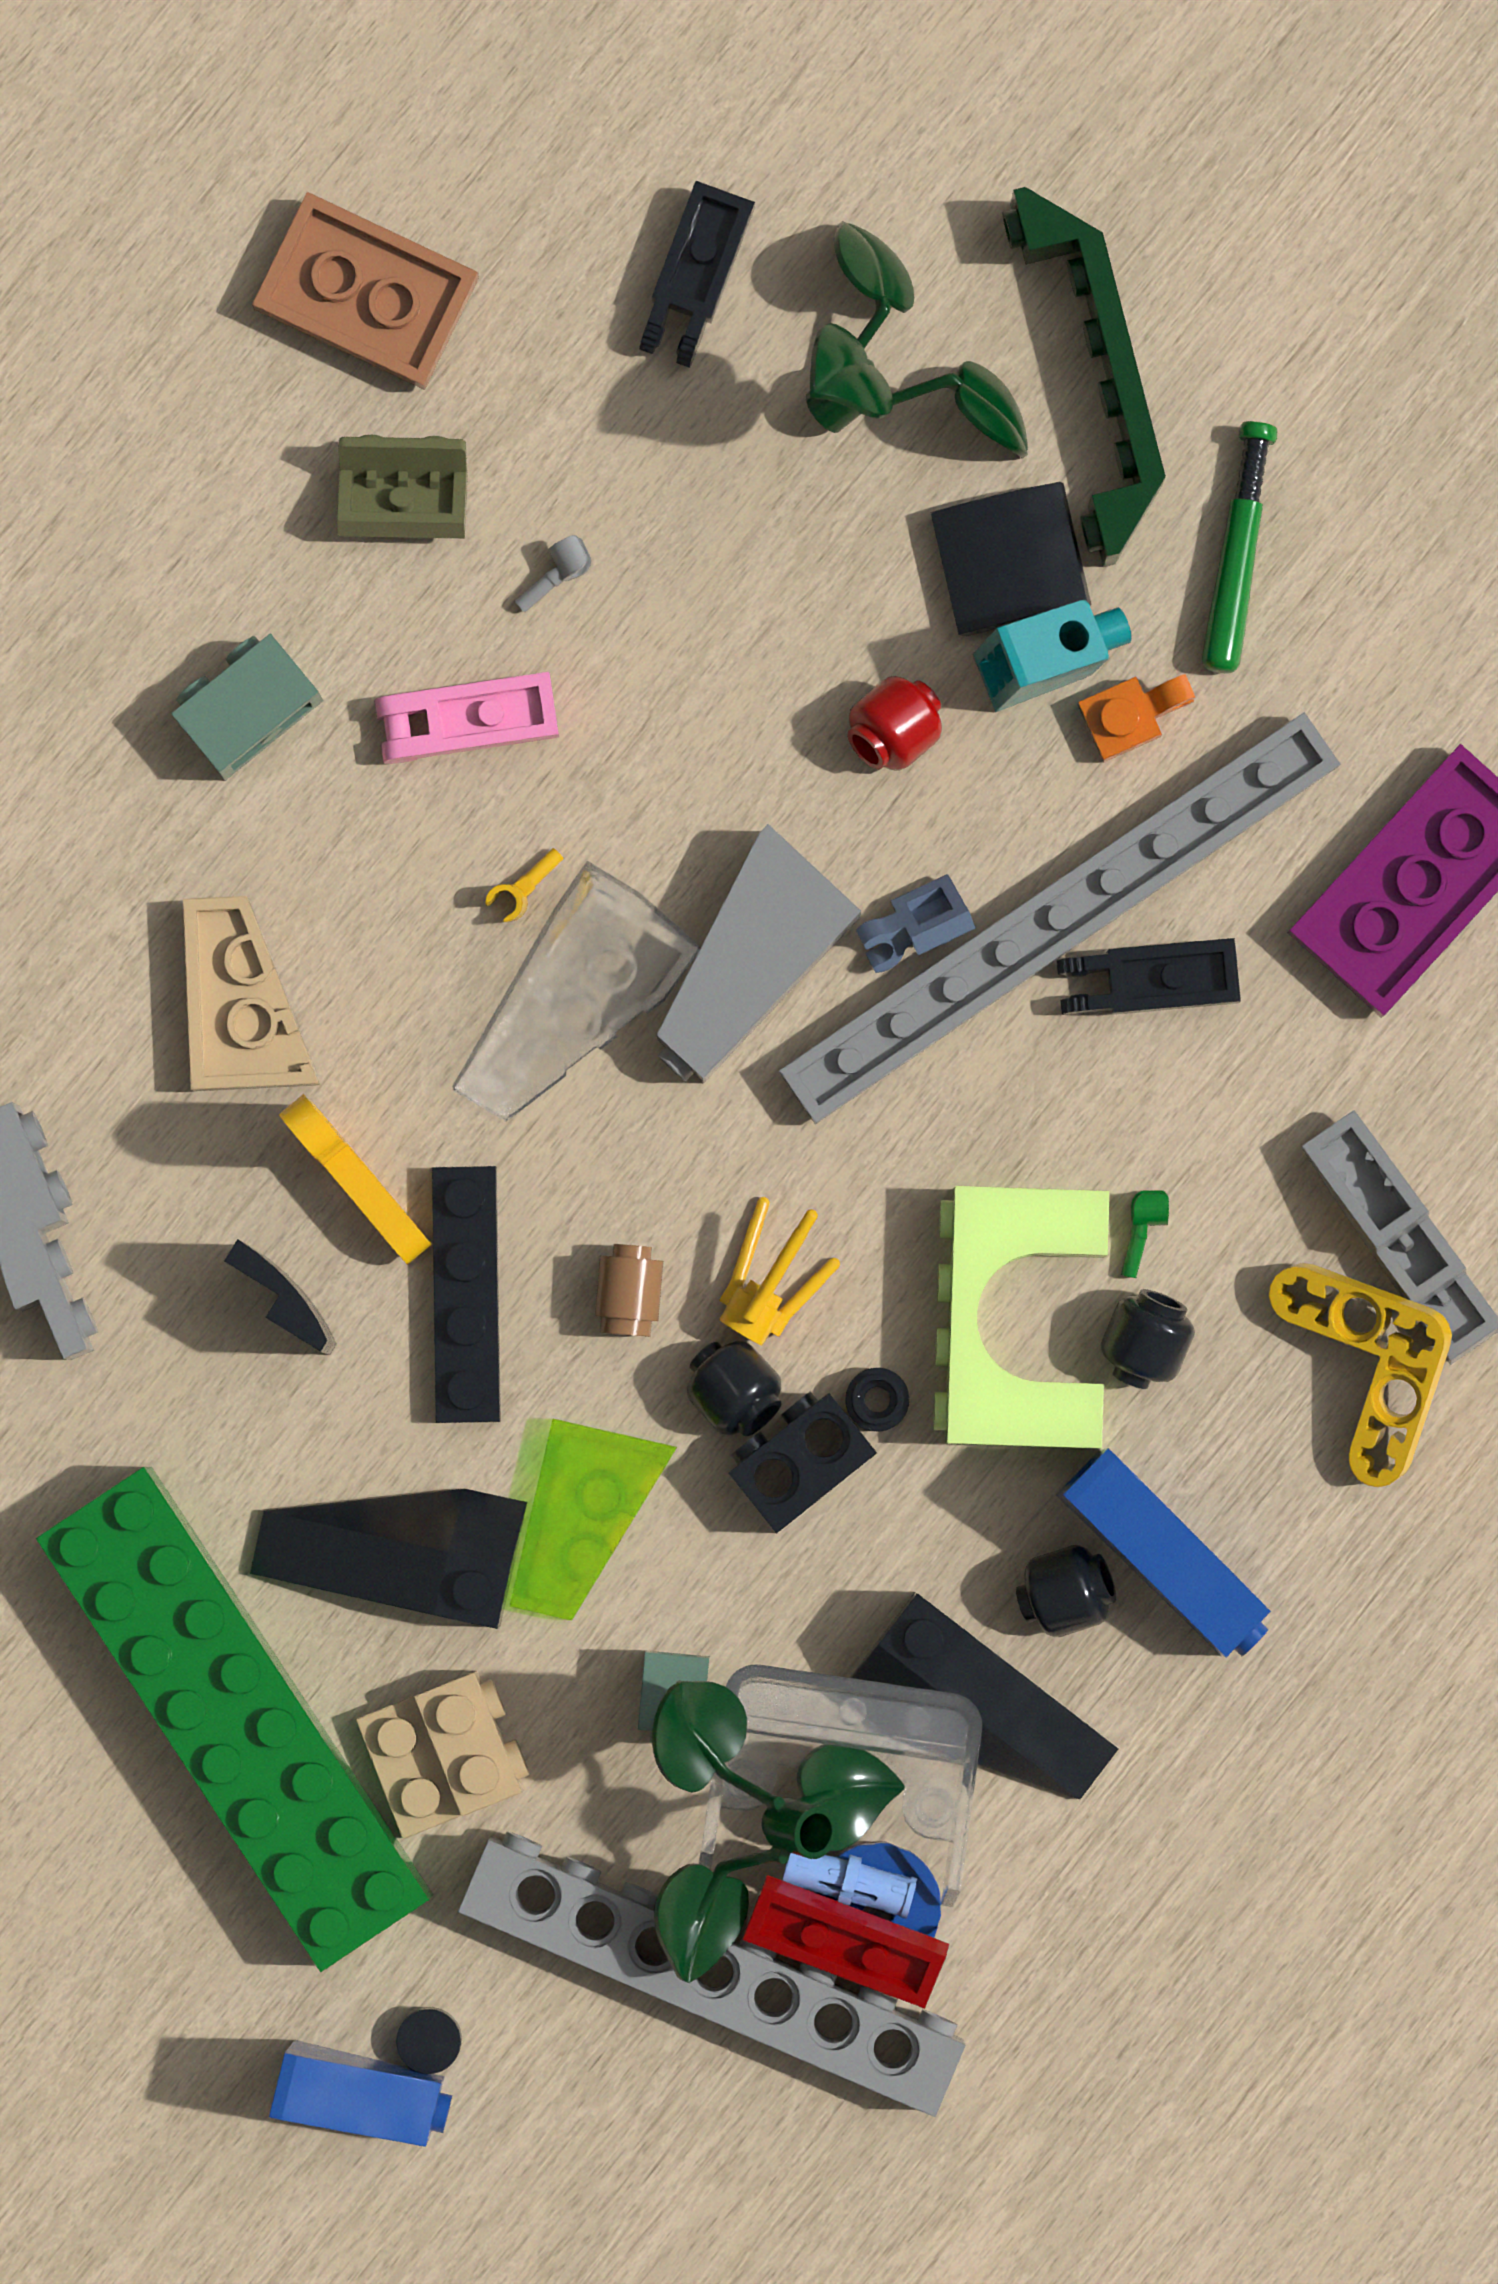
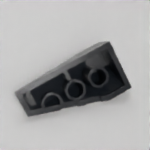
M456 1489L263 1511L250 1574L498 1629L502 1623L528 1502L470 1489Z
M914 1592L837 1693L889 1734L1079 1800L1119 1749L916 1592Z

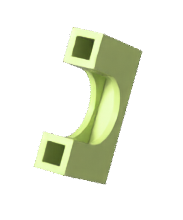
M955 1186L953 1188L952 1200H941L939 1238L951 1239L950 1264L938 1265L937 1302L949 1303L948 1328L936 1329L935 1366L947 1367L946 1392L934 1393L933 1430L945 1431V1444L1102 1449L1104 1384L1036 1382L1021 1379L1008 1373L990 1357L981 1341L977 1325V1310L982 1291L989 1279L998 1269L1014 1260L1029 1256L1106 1257L1108 1255L1109 1191Z

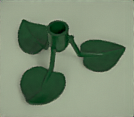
M844 221L837 225L838 229L834 233V249L838 263L850 282L865 296L875 300L876 311L858 338L845 328L833 323L826 324L818 331L811 356L810 391L806 394V403L814 418L828 431L838 433L861 414L871 418L882 419L891 412L893 405L942 388H949L955 391V402L959 410L978 430L1020 456L1021 459L1028 455V442L1019 407L1005 384L995 374L980 364L966 361L958 367V375L948 373L891 393L886 379L875 368L874 363L868 359L864 349L889 315L890 306L902 313H906L913 307L914 289L912 281L898 256L878 237L856 225Z
M679 1680L667 1690L654 1717L652 1747L660 1772L673 1786L691 1793L702 1790L716 1772L725 1782L767 1806L762 1816V1831L768 1843L772 1846L770 1850L721 1861L716 1865L713 1872L700 1864H687L674 1872L662 1886L654 1908L656 1933L676 1976L680 1980L690 1983L706 1973L725 1954L740 1933L747 1917L749 1907L748 1889L741 1880L727 1876L730 1872L773 1861L785 1864L791 1853L808 1859H818L829 1851L845 1849L858 1841L870 1829L883 1809L905 1789V1785L885 1763L871 1753L846 1743L830 1742L816 1747L802 1760L797 1771V1785L802 1795L801 1798H782L773 1795L731 1771L725 1764V1762L730 1761L740 1752L746 1739L747 1716L740 1699L727 1687L714 1682Z

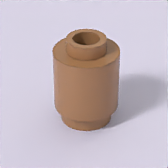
M614 1244L613 1256L600 1255L595 1316L601 1317L600 1333L651 1337L652 1321H659L664 1262L651 1260L652 1247Z

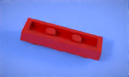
M769 1875L765 1878L743 1936L744 1941L924 2009L949 1948V1943Z

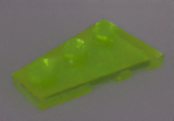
M552 1419L510 1607L572 1621L677 1447Z

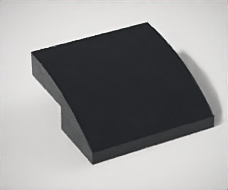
M1055 482L1020 489L930 512L958 635L967 637L996 629L1080 600H1086L1090 606L1092 605L1064 483Z
M237 1239L224 1262L279 1295L265 1318L320 1352L330 1355L337 1343L322 1315L305 1292L269 1258Z

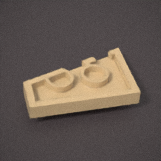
M247 896L183 899L191 1090L214 1091L320 1085L249 898Z

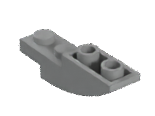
M11 1102L0 1107V1267L14 1309L23 1312L41 1304L63 1359L73 1360L94 1351L89 1336L98 1333V1329L85 1299L80 1298L74 1301L64 1277L72 1275L73 1269L61 1241L56 1239L49 1242L46 1235L47 1232L69 1224L63 1209L73 1204L58 1170L51 1173L47 1172L39 1150L47 1147L48 1143L35 1113L31 1111L23 1114L21 1107Z

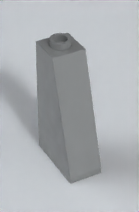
M769 824L757 836L657 1033V1040L665 1047L658 1057L685 1082L694 1074L700 1081L705 1083L861 916V910Z

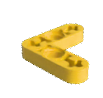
M302 1094L278 1114L303 1146L328 1170L407 1265L432 1245L308 1097Z
M1300 1263L1284 1269L1275 1276L1269 1291L1271 1306L1279 1317L1289 1323L1380 1356L1350 1447L1349 1463L1351 1471L1364 1484L1373 1487L1390 1485L1406 1474L1412 1463L1451 1345L1452 1333L1450 1325L1445 1317L1433 1308L1314 1264ZM1302 1278L1308 1280L1307 1291L1324 1299L1332 1295L1333 1288L1338 1289L1339 1294L1329 1307L1328 1321L1322 1319V1315L1328 1306L1315 1301H1309L1298 1309L1294 1306L1295 1295L1286 1291L1287 1285H1293ZM1352 1298H1363L1369 1301L1375 1308L1377 1315L1376 1324L1371 1331L1366 1333L1356 1332L1346 1323L1344 1309L1347 1302ZM1392 1309L1399 1312L1398 1317L1393 1322L1396 1326L1412 1329L1418 1326L1421 1321L1427 1324L1426 1335L1435 1340L1434 1346L1428 1345L1417 1353L1412 1350L1414 1340L1398 1332L1388 1336V1343L1383 1342L1381 1337L1391 1323ZM1396 1379L1403 1380L1409 1383L1415 1390L1417 1397L1416 1406L1411 1413L1397 1414L1386 1405L1384 1389L1388 1382ZM1376 1418L1386 1426L1374 1425V1419ZM1387 1426L1406 1428V1436L1397 1431L1391 1435L1387 1446V1455L1395 1459V1464L1387 1465L1380 1472L1373 1469L1374 1458L1366 1454V1448L1372 1449L1382 1441Z

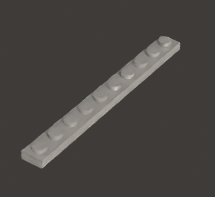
M1303 712L779 1070V1073L816 1125L1340 766V762L1308 716Z

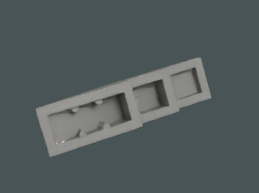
M1355 1110L1302 1145V1150L1401 1297L1433 1308L1448 1321L1452 1337L1446 1360L1450 1365L1498 1333V1316L1466 1274V1267L1429 1218L1428 1209ZM1421 1321V1325L1426 1330L1428 1325Z

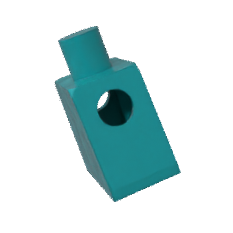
M1080 600L997 628L973 653V657L996 713L1091 676L1109 659V650L1131 643L1132 636L1128 620L1121 608L1116 607L1094 615L1090 604L1086 600Z

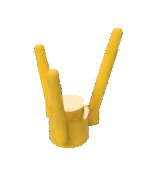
M760 1197L757 1201L730 1283L719 1299L720 1302L727 1305L719 1321L763 1346L770 1333L780 1337L789 1320L840 1266L839 1259H829L780 1310H777L783 1298L773 1292L818 1217L815 1210L809 1209L794 1229L762 1284L760 1285L750 1279L745 1289H743L770 1204L766 1197Z

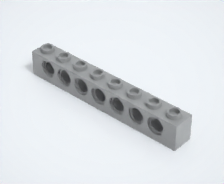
M507 1831L503 1841L493 1836L488 1840L458 1910L459 1913L936 2117L966 2046L962 2038L954 2035L957 2028L956 2023L923 2009L918 2019L894 2009L898 2001L895 1997L863 1985L859 1994L835 1984L837 1975L805 1963H801L800 1967L797 1968L776 1959V1952L744 1941L743 1936L740 1943L734 1941L724 1954L733 1966V1974L727 1983L718 1987H710L703 1984L698 1978L690 1983H686L676 1976L668 1958L656 1962L649 1961L643 1958L637 1950L636 1939L638 1935L649 1927H655L654 1908L657 1894L625 1882L620 1892L597 1882L601 1874L600 1870L567 1856L562 1866L541 1858L538 1855L542 1845L513 1832ZM541 1876L552 1884L555 1891V1899L548 1908L534 1911L522 1904L518 1895V1887L525 1878ZM588 1902H602L612 1910L614 1925L606 1934L591 1936L580 1928L577 1921V1913ZM778 1978L790 1986L793 1992L792 2000L782 2011L768 2012L757 2004L754 1997L755 1991L759 1984L766 1979ZM839 2004L850 2012L852 2022L845 2034L836 2038H829L817 2031L814 2019L817 2012L823 2006ZM891 2029L900 2030L910 2038V2051L902 2061L886 2063L880 2060L874 2053V2043L877 2037L884 2031Z

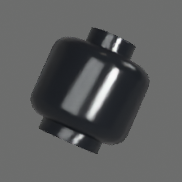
M1148 1289L1140 1290L1138 1296H1127L1120 1300L1116 1305L1101 1341V1350L1104 1357L1115 1366L1112 1373L1113 1376L1130 1386L1140 1389H1148L1151 1381L1169 1382L1173 1380L1181 1369L1195 1334L1191 1321L1185 1316L1188 1311L1187 1307L1165 1294Z
M735 1341L723 1347L719 1342H713L703 1348L690 1363V1369L694 1373L687 1386L688 1399L721 1434L733 1435L740 1432L746 1437L753 1435L777 1414L782 1405L781 1400L778 1398L781 1391V1378L779 1374L747 1342Z
M1071 1545L1032 1558L1025 1568V1584L1016 1588L1019 1608L1026 1622L1032 1623L1037 1621L1042 1630L1052 1637H1062L1100 1625L1107 1617L1109 1604L1116 1602L1115 1585L1105 1559L1101 1554L1092 1555L1087 1548L1080 1545Z

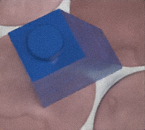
M294 2040L284 2053L269 2117L426 2147L431 2131L444 2133L453 2095L441 2093L445 2076L422 2074L409 2067Z

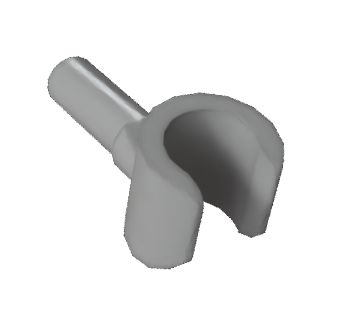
M572 535L555 543L548 549L556 567L546 572L542 578L515 600L523 612L530 609L555 586H559L563 581L580 577L589 570L591 557L581 538Z

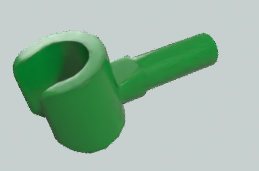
M1143 1190L1132 1198L1131 1238L1121 1275L1137 1278L1147 1240L1148 1226L1168 1225L1169 1197L1165 1191Z

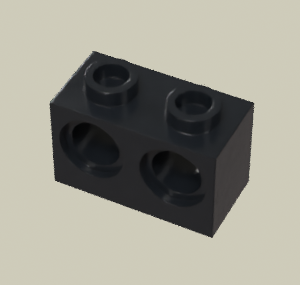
M810 1391L781 1414L788 1426L768 1441L760 1431L731 1454V1457L738 1466L728 1474L776 1534L877 1454L830 1393L818 1401ZM816 1420H830L839 1427L842 1433V1444L839 1450L832 1456H816L808 1450L805 1444V1432L808 1426ZM770 1459L784 1462L792 1473V1484L789 1490L782 1496L774 1498L763 1495L757 1489L754 1481L757 1467L762 1462Z

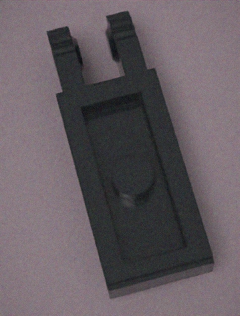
M695 181L652 295L654 306L645 327L639 350L650 354L655 352V349L659 347L662 341L669 310H675L691 316L686 333L682 335L676 351L678 356L676 363L690 368L703 337L706 324H711L754 212V201Z
M1235 938L1108 949L1104 955L1057 960L1058 975L1082 977L1090 973L1108 971L1110 994L1092 996L1089 994H1077L1062 999L1060 1003L1063 1015L1098 1013L1112 1010V1015L1238 1004L1241 1002Z

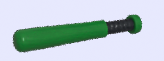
M1246 421L1239 428V438L1244 441L1243 459L1240 463L1241 470L1239 471L1238 489L1235 499L1230 500L1225 536L1202 652L1203 666L1207 670L1216 673L1229 674L1235 672L1241 661L1257 540L1263 504L1259 500L1263 484L1262 477L1265 473L1264 466L1266 464L1268 447L1276 442L1278 435L1277 428L1267 423Z

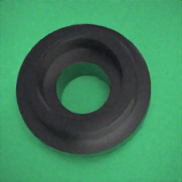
M870 1368L860 1372L850 1382L845 1397L846 1408L851 1419L860 1427L874 1432L886 1431L898 1425L905 1417L909 1407V1392L901 1377L893 1371L885 1368ZM880 1387L888 1393L890 1402L884 1411L873 1412L866 1406L865 1395L871 1388Z

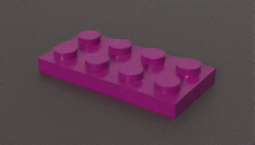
M1460 743L1287 932L1380 1018L1388 1013L1498 892V777Z

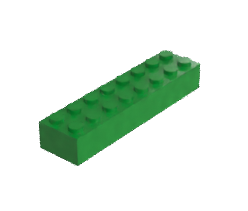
M142 1467L36 1538L320 1972L430 1900L433 1896L432 1891L152 1467Z

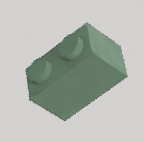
M271 633L261 641L252 636L238 645L226 657V661L230 666L211 682L206 676H203L190 684L176 699L181 706L171 713L225 781L323 702L319 691Z

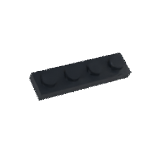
M432 1167L436 1423L501 1422L497 1167Z

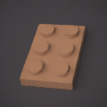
M306 192L252 306L254 310L425 390L477 284L479 273L316 195Z

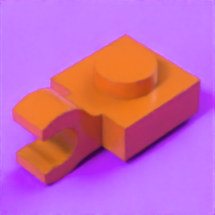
M1186 674L1173 678L1146 693H1143L1137 677H1133L1079 701L1078 707L1104 763L1160 738L1162 733L1156 718L1193 703L1195 694Z

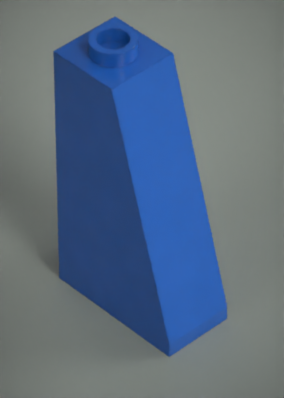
M1109 1448L1099 1449L1056 1494L1068 1508L1220 1656L1227 1658L1233 1650L1244 1656L1268 1631V1628L1261 1621L1271 1611Z

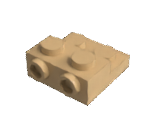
M477 1671L356 1719L403 1839L523 1792L520 1779L530 1775L524 1756L516 1739L505 1743L496 1721L497 1718L506 1715L503 1703L493 1680L490 1679L481 1683Z

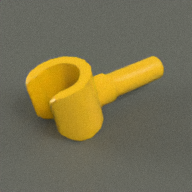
M552 848L513 885L501 884L492 888L486 896V906L494 903L504 891H509L516 898V908L502 922L518 920L527 911V896L536 889L535 887L564 858L556 849Z

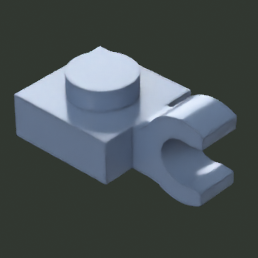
M946 874L891 900L895 913L883 918L869 920L860 925L856 932L866 950L873 948L866 952V956L875 973H879L896 966L902 959L906 948L910 945H913L917 955H920L976 928L967 906L951 878Z

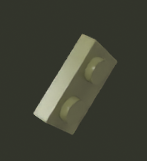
M372 434L360 437L339 438L338 536L465 539L468 483L465 440L449 439L442 436L394 438Z

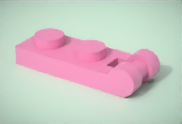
M549 672L395 694L374 700L377 720L384 721L386 741L381 743L383 763L385 764L404 763L432 756L559 738ZM427 713L430 734L411 737L409 716Z

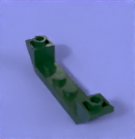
M1027 187L1014 189L1010 203L1011 210L1002 212L1003 222L1010 248L1021 247L1025 265L1071 253L1075 254V259L1067 260L1070 283L1075 297L1086 296L1091 319L1083 321L1086 345L1090 357L1101 356L1107 380L1098 382V388L1106 418L1117 417L1123 441L1114 443V451L1121 478L1123 480L1132 478L1134 485L1092 495L1088 504L1089 514L1080 516L1088 552L1099 551L1103 567L1114 565L1160 491L1166 475L1103 232Z

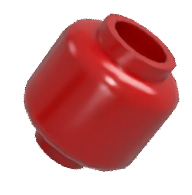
M890 676L878 683L850 709L848 721L851 729L847 733L849 743L856 754L870 767L878 770L885 767L886 769L900 771L910 766L939 740L942 732V723L938 713L941 709L940 700L935 692L920 680L912 683L902 677Z

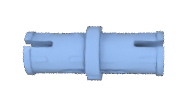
M791 1853L785 1866L782 1881L836 1898L838 1902L848 1906L851 1903L868 1906L907 1919L917 1878L861 1864L862 1858L849 1855L848 1860L828 1855L818 1859H808Z

